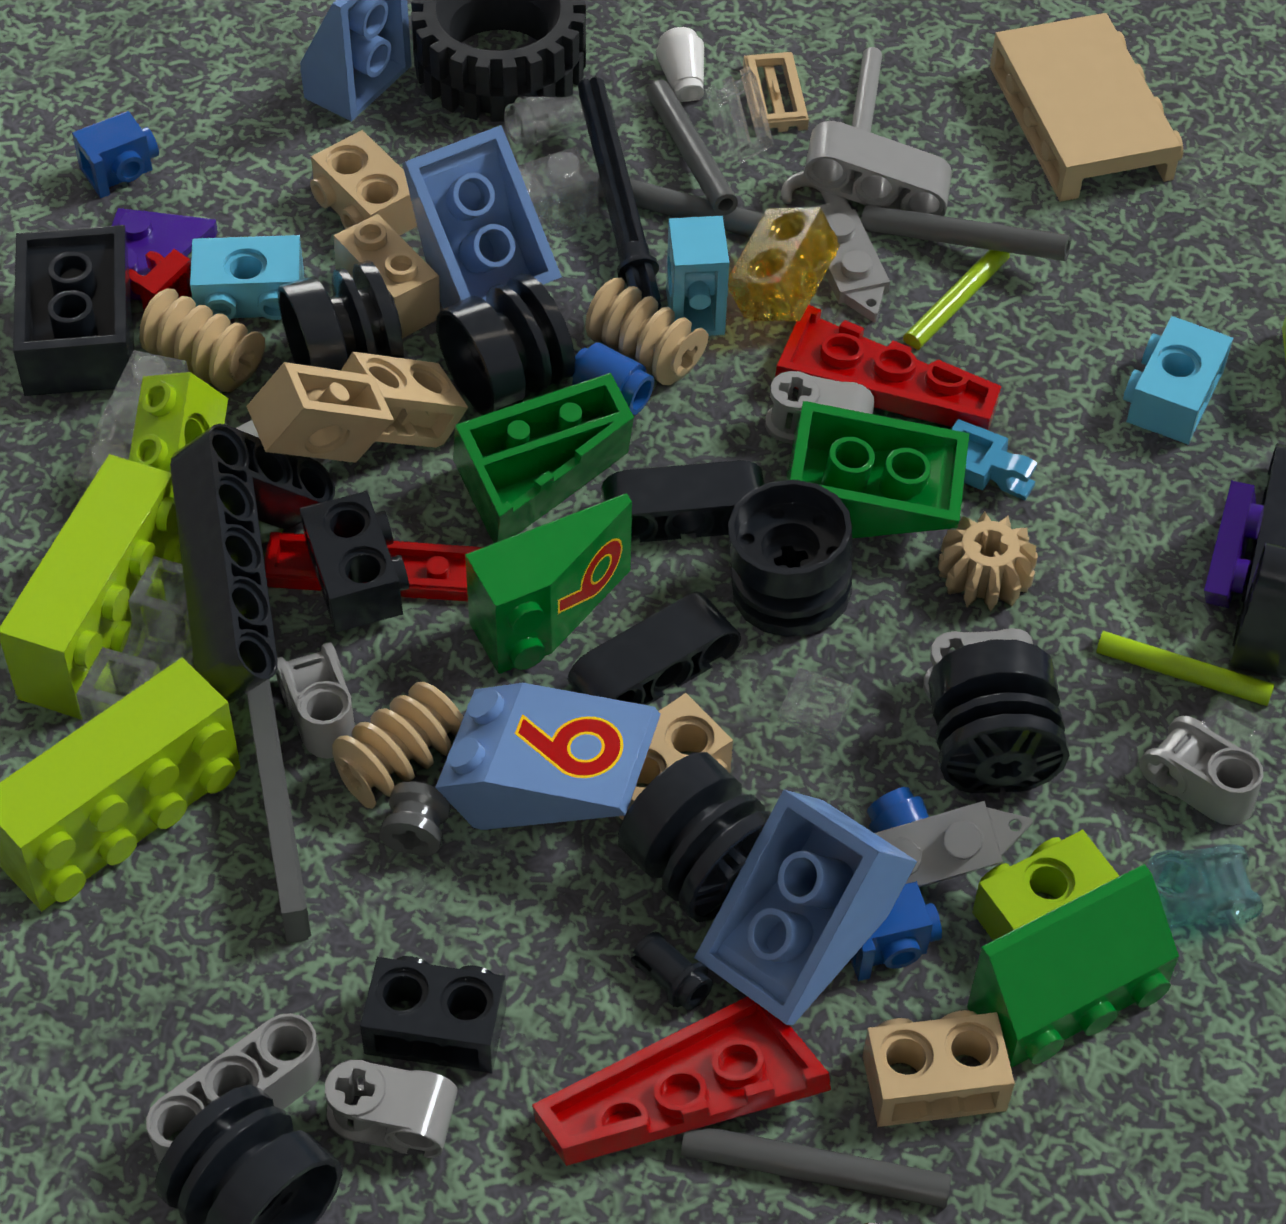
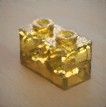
M821 207L766 209L729 275L728 289L744 318L752 321L801 320L840 247L837 236L831 229Z

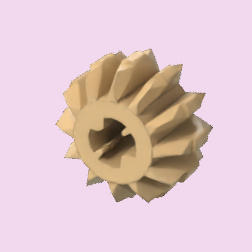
M984 511L978 519V523L963 516L958 527L954 530H948L947 535L943 538L938 570L940 571V577L947 578L948 594L965 591L964 600L966 607L976 601L977 597L984 598V602L991 612L994 606L997 605L998 597L1013 606L1016 599L1019 598L1020 592H1027L1028 588L1031 587L1035 575L1033 569H1035L1038 557L1036 545L1029 543L1027 528L1011 529L1009 516H1006L1000 522L991 521Z

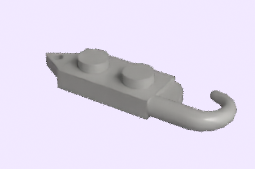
M804 171L791 175L783 183L781 189L782 200L785 204L792 202L793 191L800 187L817 189L822 194L826 203L814 208L807 214L805 218V232L838 303H845L870 321L877 322L883 295L889 293L890 280L856 210L851 209L846 198L812 186L806 180Z
M985 801L874 834L917 861L906 884L917 881L920 888L1002 864V856L1033 824V819L988 808ZM1013 820L1019 821L1022 825L1021 829L1012 831L1009 828L1010 822Z

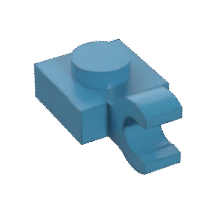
M958 419L951 430L970 433L964 483L984 490L991 479L998 484L1002 491L1026 500L1035 486V481L1029 478L1035 471L1037 462L1027 456L1007 452V437Z

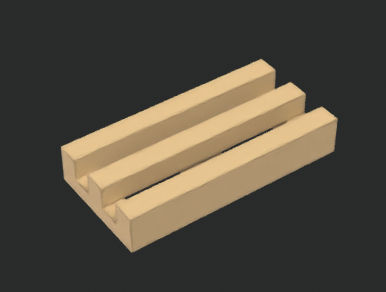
M783 52L744 56L743 68L758 133H769V128H778V132H785L791 126H797L798 130H808L809 118L793 53ZM774 66H783L794 112H785ZM757 67H763L774 111L773 114L767 113Z

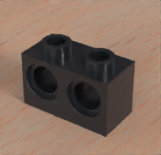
M368 491L300 508L305 543L335 633L403 615L400 591L409 589L407 572L401 555L390 556L387 545H391L394 542L388 517L384 510L375 513Z
M402 956L397 959L377 957L360 1024L364 1054L493 1073L507 1006L505 975L494 974L486 968L473 965L463 966L460 969L430 965L427 961L413 956ZM400 1001L417 1003L415 1007L405 1011L391 1008ZM465 1010H474L481 1013L479 1017L473 1020H460L454 1017Z

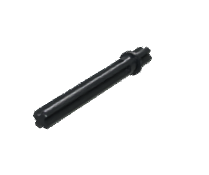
M597 76L590 80L583 79L578 84L579 98L620 260L617 268L618 278H622L627 283V287H637L642 292V299L650 296L655 298L658 302V310H660L662 306L661 297L655 278L659 271V264L657 259L651 256L645 240L605 82Z

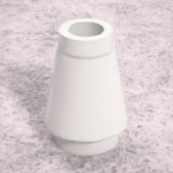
M677 27L666 31L659 39L656 57L669 85L680 102L700 100L704 96V42L697 36L694 30L687 27Z

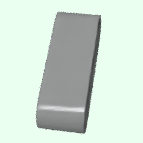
M825 121L816 125L812 130L804 175L812 186L863 205L944 216L947 210L952 170L947 161L939 156L842 122Z
M291 1013L275 1016L162 1096L150 1108L146 1118V1129L158 1163H161L173 1142L169 1141L168 1138L173 1133L183 1130L190 1120L208 1104L233 1088L249 1084L261 1088L273 1099L274 1106L280 1109H285L308 1092L318 1082L322 1072L316 1031L311 1022L302 1016ZM287 1051L303 1052L293 1060L282 1061L277 1059Z

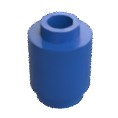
M600 342L594 343L589 348H582L576 354L575 372L571 376L573 377L572 385L611 373L632 414L636 415L644 408L654 388V377L646 373V368L643 364Z

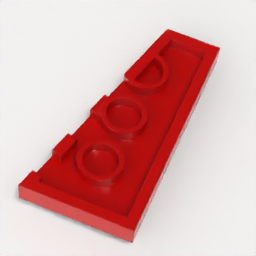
M806 303L804 304L778 361L775 377L780 373L799 371L810 376L840 382H855L871 391L875 401L874 408L898 413L907 418H917L953 427L956 421L960 419L989 430L999 400L1000 385L941 360H936L930 364L917 360L912 353V348L893 340L888 346H884L863 337V327L844 320L840 326H837L820 318L821 309Z
M747 996L532 1104L536 1123L564 1164L568 1166L831 1090L829 1072L793 1028L783 1023Z

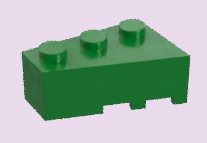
M611 373L455 425L453 461L494 543L515 536L628 453L634 416Z

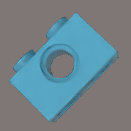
M723 216L669 218L666 279L668 307L675 312V321L685 317L692 323L691 332L697 328H703L709 334L708 336L725 335L730 262Z
M300 235L192 239L190 288L196 307L198 305H206L213 311V316L215 314H224L229 320L233 318L264 317L270 320L281 319L277 294L278 287L304 279Z
M1171 316L1162 336L1153 333L1148 341L1141 362L1146 365L1144 371L1134 369L1130 376L1123 396V400L1131 403L1126 422L1189 445L1224 372L1233 337Z

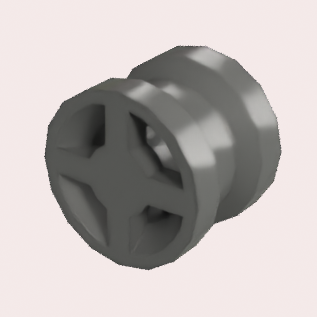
M411 781L402 782L394 786L389 798V806L392 813L386 816L382 822L379 832L380 839L386 846L397 852L425 857L436 854L443 838L439 826L446 822L451 810L450 802L434 786Z

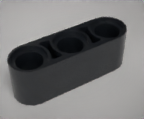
M736 460L623 470L608 476L602 483L601 492L603 502L626 493L632 501L631 539L640 538L641 543L681 539V534L696 533V538L729 535L728 522L735 505L751 490L763 486L765 483L760 466L751 461Z
M701 592L692 593L584 654L572 666L567 680L577 693L649 705L665 695L662 692L664 689L673 684L680 687L711 669L710 663L721 656L725 660L730 658L740 644L741 635L705 594Z

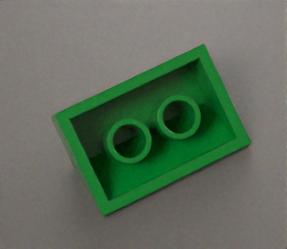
M1143 864L981 947L967 1008L977 1015L997 1012L1011 1068L1027 1059L1032 1064H1040L1054 1056L1063 1047L1065 1039L1082 1030L1087 1036L1095 1035L1113 1023L1118 1016V1011L1135 1002L1140 1008L1148 1007L1160 1000L1171 987L1169 982L1179 954L1153 875L1147 866Z

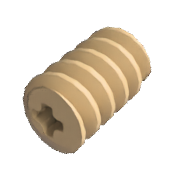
M622 278L609 280L596 292L590 303L585 324L587 336L594 342L603 343L613 350L643 364L646 368V373L653 375L654 379L662 385H671L687 375L698 363L705 351L709 335L706 330L697 328L691 332L692 323L687 318L683 317L675 321V312L669 307H663L658 310V302L655 298L650 296L642 299V292L635 286L624 290L625 281Z
M167 288L158 292L149 301L140 324L139 338L142 348L152 356H159L170 365H177L183 372L193 373L204 382L212 383L222 392H232L247 381L257 370L265 350V338L261 333L250 332L248 334V329L242 323L230 325V320L226 315L215 314L213 316V311L210 307L206 305H198L196 307V303L192 298L188 296H181L179 298V294L175 289Z
M426 682L415 683L410 688L408 696L399 695L392 700L390 710L387 708L378 709L371 716V723L360 722L355 725L352 730V737L348 735L340 736L332 744V754L344 784L366 808L373 809L376 806V801L371 788L375 786L384 795L390 797L394 788V783L390 776L393 772L404 782H411L415 775L409 762L413 759L424 769L432 767L434 761L428 748L430 746L441 755L447 756L452 747L447 734L450 732L456 737L464 716L455 704L435 686Z

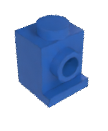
M129 111L72 132L79 168L100 198L110 195L109 187L121 182L134 181L142 174L152 171L151 159L159 156V148L153 133L148 127L141 129Z
M917 881L904 885L886 920L851 958L858 981L870 979L872 967L885 963L886 967L892 969L906 967L916 962L922 954H927L930 942L941 940L942 927L937 909L933 903L925 904Z

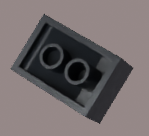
M125 225L16 233L13 353L24 396L135 387V346Z

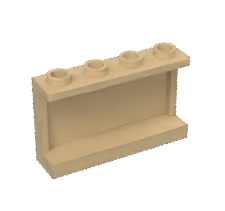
M1107 13L995 32L990 68L1060 202L1079 198L1082 180L1089 177L1155 165L1164 182L1174 180L1178 161L1183 157L1182 138L1179 132L1173 130L1164 115L1161 100L1153 96L1145 82L1142 67L1138 63L1135 64L1127 50L1124 35L1115 29Z

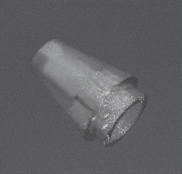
M574 95L567 97L520 96L516 98L514 103L506 106L504 120L510 139L515 144L527 143L531 147L570 127L580 125L583 121V110L579 99Z

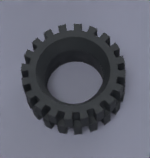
M412 0L413 55L417 80L419 84H425V93L432 100L441 96L442 107L452 113L460 105L464 107L465 117L478 120L481 112L491 113V122H505L504 113L516 112L518 121L532 118L531 108L538 106L543 113L554 109L555 96L566 101L573 94V84L578 85L584 77V68H586L585 0ZM490 30L517 31L537 40V42L522 48L503 51L483 50L462 43L475 34Z

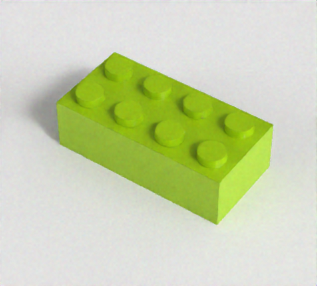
M111 454L108 455L0 626V644L17 699L81 720L92 702L99 703L103 700L109 689L111 670L119 656L127 657L131 653L137 640L138 624L146 611L152 613L159 606L164 592V581L171 569H179L182 566L170 472Z
M181 657L1 781L0 867L42 912L56 901L66 902L75 897L84 887L86 879L107 864L117 865L125 861L133 853L137 843L157 828L167 829L175 825L183 817L187 807L207 792L214 794L222 791L231 783L236 772L241 769L228 701Z

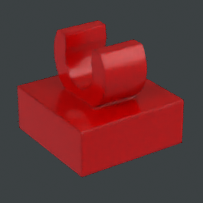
M173 249L165 258L157 252L149 251L145 256L148 268L151 271L146 276L138 274L133 269L129 270L130 288L136 294L141 295L144 311L149 301L158 292L167 288L175 289L179 294V298L181 296H192L190 288L191 260L176 249Z

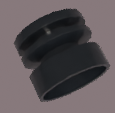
M367 260L354 264L353 278L344 268L334 270L332 275V297H329L319 279L314 276L278 287L277 294L281 320L295 364L341 371L352 352L404 358L402 329L398 311L379 270L372 261Z
M520 274L511 278L506 285L497 284L491 287L486 294V301L481 297L471 296L442 309L436 316V332L447 368L457 387L481 415H486L519 403L525 397V388L530 392L540 393L545 391L551 384L558 385L568 380L575 372V353L566 322L552 296L543 284L530 274Z
M795 479L770 482L746 494L735 505L728 522L731 582L735 606L747 622L763 632L785 637L811 635L831 626L846 611L852 595V526L849 510L836 494L821 485Z
M991 639L965 645L945 655L932 668L928 685L932 713L938 726L936 742L940 750L938 755L939 764L946 782L958 790L968 793L1000 792V787H1005L1006 792H1025L1051 781L1065 769L1070 753L1064 733V720L1058 708L1060 695L1056 672L1051 656L1037 645L1019 640Z
M708 752L692 753L677 760L662 771L637 796L620 826L618 846L653 879L662 878V890L675 901H679V907L696 922L709 921L718 914L771 812L765 811V806L753 794L742 795V784Z
M249 1084L233 1088L213 1100L190 1120L171 1143L159 1164L154 1184L158 1196L169 1207L178 1209L180 1217L187 1224H316L336 1195L343 1174L341 1163L309 1133L301 1130L293 1132L291 1116L285 1110L275 1107L273 1099L261 1088Z

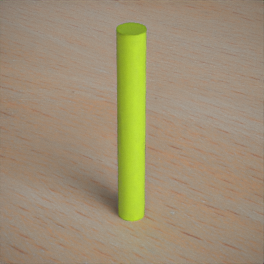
M988 250L904 334V343L920 350L1010 258V254Z
M1102 631L1096 649L1098 654L1264 706H1268L1275 685L1106 631Z

